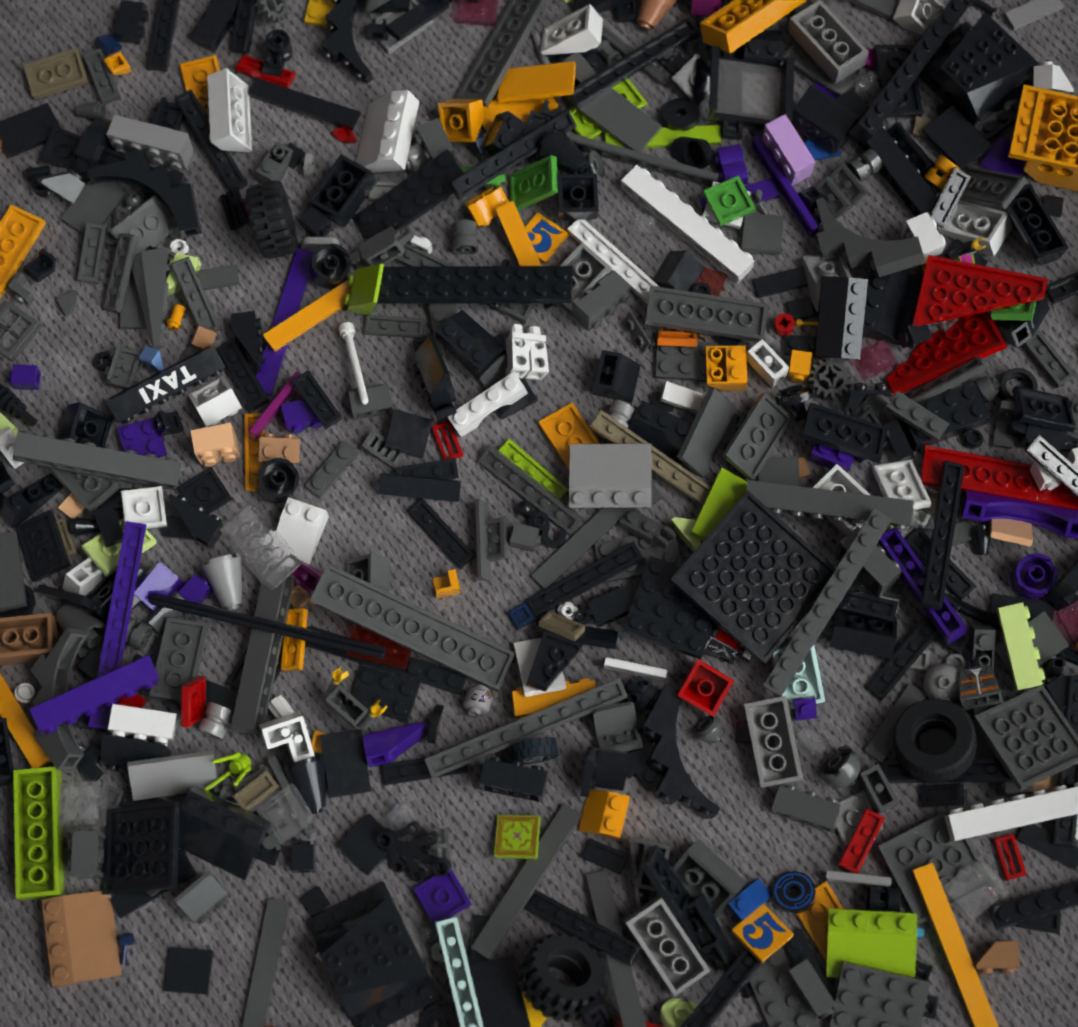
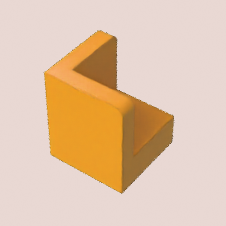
M456 569L449 570L446 576L433 579L437 598L461 593Z

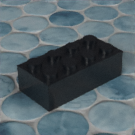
M973 381L918 402L919 405L949 423V426L938 442L899 417L897 418L913 452L925 448V445L931 446L962 434L967 430L988 423L991 415Z

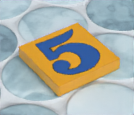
M539 212L535 214L525 227L539 260L544 264L548 262L569 236L568 232Z
M764 903L732 929V934L761 964L793 937V933Z

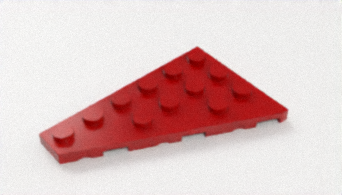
M928 255L912 326L917 327L1043 300L1048 278Z
M988 312L945 320L942 323V327L935 334L931 333L932 338L922 342L912 352V356L905 363L902 362L895 371L891 372L886 377V380L893 395L897 391L904 393L934 380L978 356L983 359L1006 349L1007 346Z

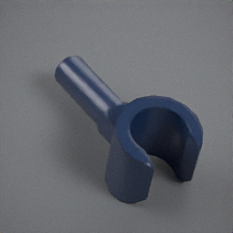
M133 933L123 934L120 937V944L122 946L120 964H126L127 945H134Z

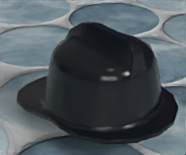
M678 137L672 142L670 148L671 156L676 161L700 169L708 166L710 158L715 152L710 143L702 138Z

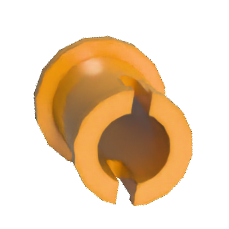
M174 304L171 316L166 321L167 328L178 331L181 328V320L186 311L184 306Z

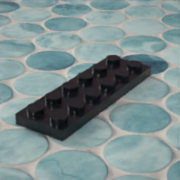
M447 149L354 217L367 239L390 226L397 230L410 225L453 194L449 182L464 172L451 151Z

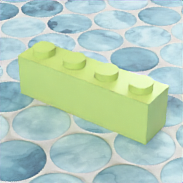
M1022 602L996 608L1015 689L1022 690L1043 685L1042 680H1045L1043 668H1039L1037 662L1040 659L1038 647L1033 645L1032 639H1035L1033 627L1028 625L1027 619L1030 618L1028 606H1024Z

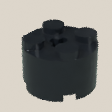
M334 243L319 246L314 251L309 265L310 277L316 284L324 288L334 289L346 280L351 267L348 252L342 246Z
M284 458L271 459L263 464L259 470L256 481L259 495L271 503L286 502L288 497L291 498L297 489L299 473L289 460ZM279 478L280 483H276L275 479Z

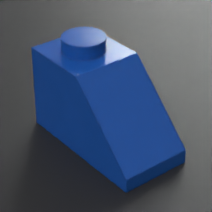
M757 879L729 902L727 907L738 921L742 922L773 894L760 879Z

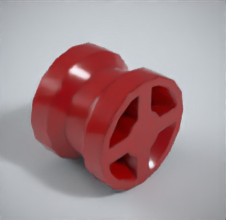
M787 313L778 315L774 324L775 333L781 337L790 335L795 325L794 318Z

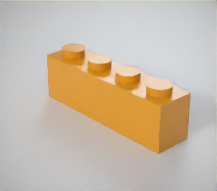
M588 678L580 679L578 683L572 684L569 681H565V690L525 697L523 687H518L516 691H512L515 719L523 718L595 688L596 683Z

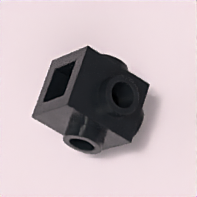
M638 675L634 680L630 679L624 686L628 698L623 700L633 702L635 708L642 713L652 702L659 689L653 686L647 679Z

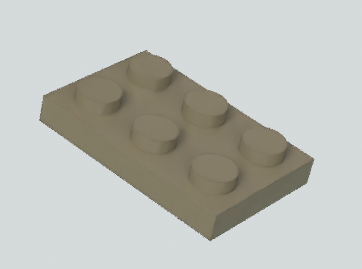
M78 48L23 64L34 100L89 84Z

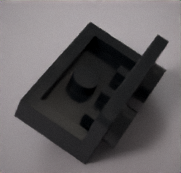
M161 97L160 102H157L155 106L154 118L149 123L180 131L184 115L178 105L168 103L166 97Z

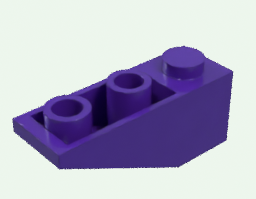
M414 722L407 726L392 727L385 731L370 732L367 735H363L364 749L369 767L392 762L426 737L427 732L424 722Z

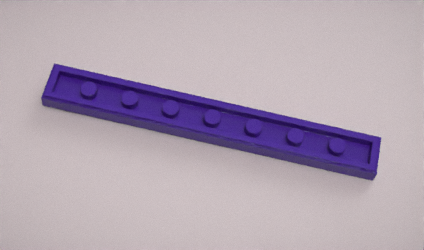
M297 248L298 250L295 253L272 328L299 312L310 277L309 265L314 252ZM268 343L266 344L264 350L265 363L261 364L262 371L257 372L256 377L267 396L272 397L288 344L276 352L271 349Z

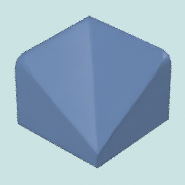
M145 346L138 357L139 360L149 369L160 372L164 369L159 350Z

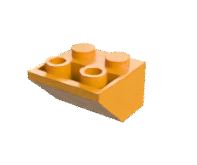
M706 346L708 386L722 391H746V346Z

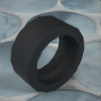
M1010 369L999 380L998 396L1003 401L1006 399L1014 400V397L1006 389L1007 381L1014 377L1023 379L1028 384L1029 389L1038 390L1036 378L1026 369Z

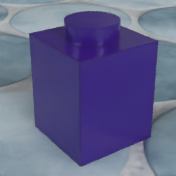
M13 364L12 371L9 372V382L15 389L39 390L41 371L37 365Z
M194 574L178 593L187 601L202 604L213 591L205 577L199 578Z

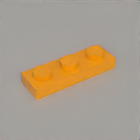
M304 608L289 609L286 624L306 628L308 610ZM284 636L281 661L282 671H303L304 640Z

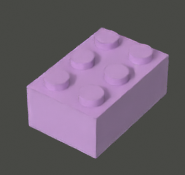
M786 114L766 124L762 140L791 185L793 186L810 177L816 161Z

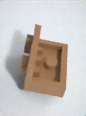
M263 433V437H258V461L268 462L274 458H284L291 463H299L300 439H295V435L283 434V438H275V434Z

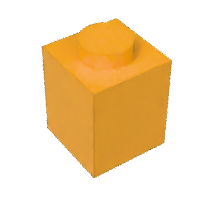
M792 350L788 379H792L796 383L808 381L812 358L811 352Z

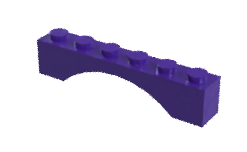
M965 491L961 507L962 518L982 522L990 521L991 519L1023 521L1049 529L1064 537L1078 539L1077 510L974 491Z

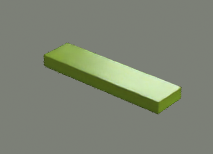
M510 438L498 449L560 500L569 491L567 487Z

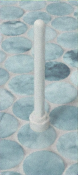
M345 322L339 325V334L346 341L360 401L363 405H366L369 400L353 341L355 328L353 323Z

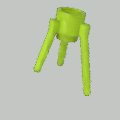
M237 751L232 755L212 760V764L231 760L229 764L230 770L204 789L210 790L232 773L240 774L233 783L234 786H237L243 777L252 770L250 758L246 754H240Z

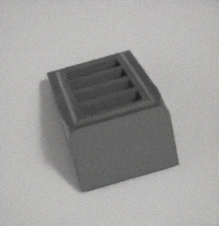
M372 430L362 444V449L396 470V467L400 466L407 454L391 450L388 456L385 457L384 455L388 449L384 447L380 453L377 452L379 447L385 444L386 438ZM376 439L377 442H376V444L374 445V447H373V448L370 447V446L372 445V443L374 442V440ZM396 452L399 453L394 462L390 461Z

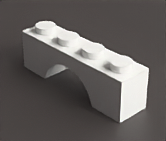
M512 372L458 408L456 414L450 415L448 418L459 435L463 437L476 429L480 422L491 412L502 406L512 405L528 393L516 373Z

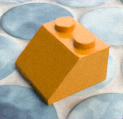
M449 99L439 102L440 123L450 142H475L484 121L483 100Z
M590 790L589 797H586L578 831L620 841L630 796L611 791Z

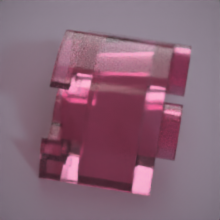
M885 340L879 341L870 349L867 347L862 348L860 360H854L864 381L899 366L889 344Z

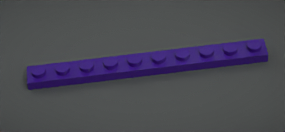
M125 522L97 678L121 668L147 524ZM104 705L97 708L98 712L90 716L88 727L108 730L112 706L106 708Z

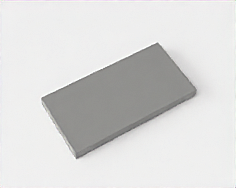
M213 750L128 762L133 801L185 794L195 786L204 789L217 779L215 764H212V760H214Z

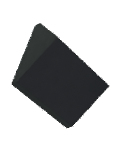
M688 250L670 251L653 281L663 288L691 292L692 287L699 280L705 267Z

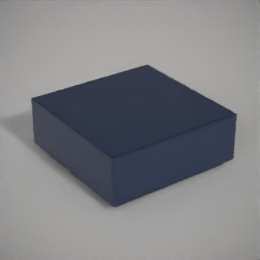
M112 34L97 36L95 40L106 54L119 52L123 47Z
M526 602L507 612L517 630L536 620Z

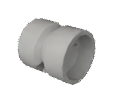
M614 400L609 408L610 414L608 415L628 428L629 425L627 423H631L636 410L623 401Z
M209 702L205 710L206 718L201 720L197 730L211 737L223 740L227 731L225 725L230 723L234 712L224 706Z

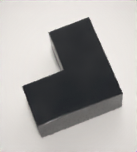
M93 744L77 764L95 783L104 774L96 765L101 760V750Z

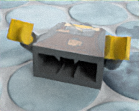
M340 666L331 673L333 679L327 689L325 701L353 729L356 726L363 730L368 729L377 717L381 716L387 709V706L384 708L380 707L379 702L381 700H377L371 706L370 711L341 686V681L347 678L349 673L348 671L342 673V666Z

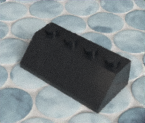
M1031 183L1024 185L1006 210L1035 259L1042 265L1058 260L1069 247Z
M822 276L814 356L860 360L868 279Z

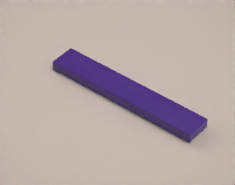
M759 134L754 136L751 145L754 152L771 178H774L776 186L810 237L817 235L819 226Z

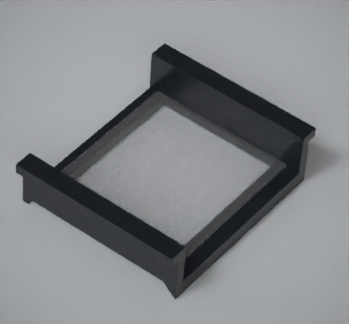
M712 46L708 120L765 127L766 124L786 114L790 121L793 120L794 57H786L783 65L723 57L720 56V47Z

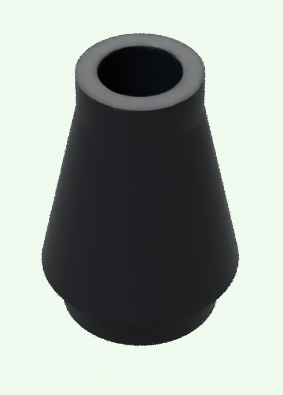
M78 516L70 519V534L80 536L100 532L95 520Z
M973 526L971 533L977 555H989L990 526Z
M1056 657L1046 661L1043 664L1044 673L1050 678L1054 676L1060 677L1064 671V659Z

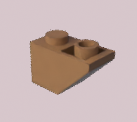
M996 941L992 943L974 964L975 970H979V974H993L992 970H1001V974L1014 973V969L1021 967L1018 941Z

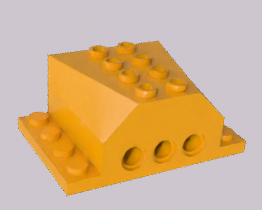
M1023 85L1008 157L1024 160V171L1038 183L1078 191V96Z

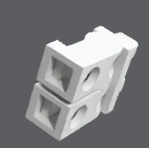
M513 324L511 326L509 336L505 340L508 362L506 376L515 372L518 378L525 376V379L542 380L549 373L545 344L546 335H541L540 327H529L527 333H523V328L520 324Z

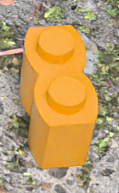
M496 185L470 199L464 205L472 220L477 223V226L484 227L492 222L491 219L498 216L496 208L509 203L502 187Z

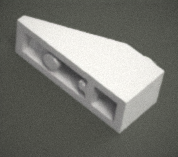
M1041 62V66H1034V87L1061 93L1073 92V87L1060 66L1053 65V62Z
M88 558L66 573L63 589L85 596L106 575Z

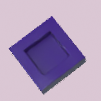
M814 696L793 698L796 721L817 718L816 699Z

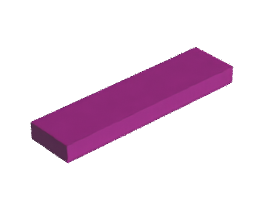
M298 371L294 373L249 429L250 439L256 441L282 409L281 405L287 403L297 390L292 380L301 375V373Z

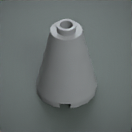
M236 553V558L229 554L209 559V564L205 565L204 561L200 563L221 608H226V610L230 611L239 609L238 605L242 604L241 553Z

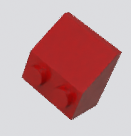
M695 659L682 682L677 696L714 717L735 680L703 661Z

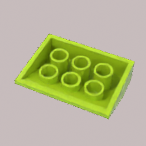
M828 909L826 977L839 978L843 961L915 977L917 913Z

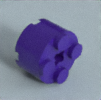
M1032 553L1022 558L1011 574V583L1014 591L1028 599L1044 597L1058 578V571L1051 562L1052 560L1040 553Z

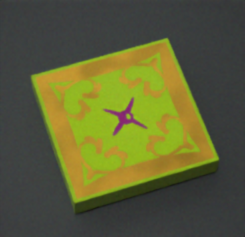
M498 815L494 857L502 859H538L540 816Z

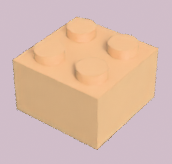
M231 422L191 430L194 453L201 465L210 467L220 461L230 463L240 457L237 435Z

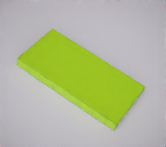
M629 79L612 88L639 109L647 106V101ZM575 107L570 110L577 125L573 128L577 135L595 139L605 133L603 129L581 114Z
M721 468L689 534L704 541L745 494L748 482Z

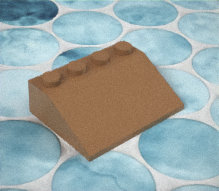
M95 891L42 900L52 987L61 988L122 976L111 895H103V891Z

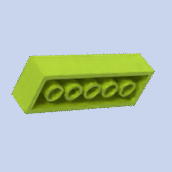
M55 766L13 770L16 899L30 901L65 895L62 770H57Z

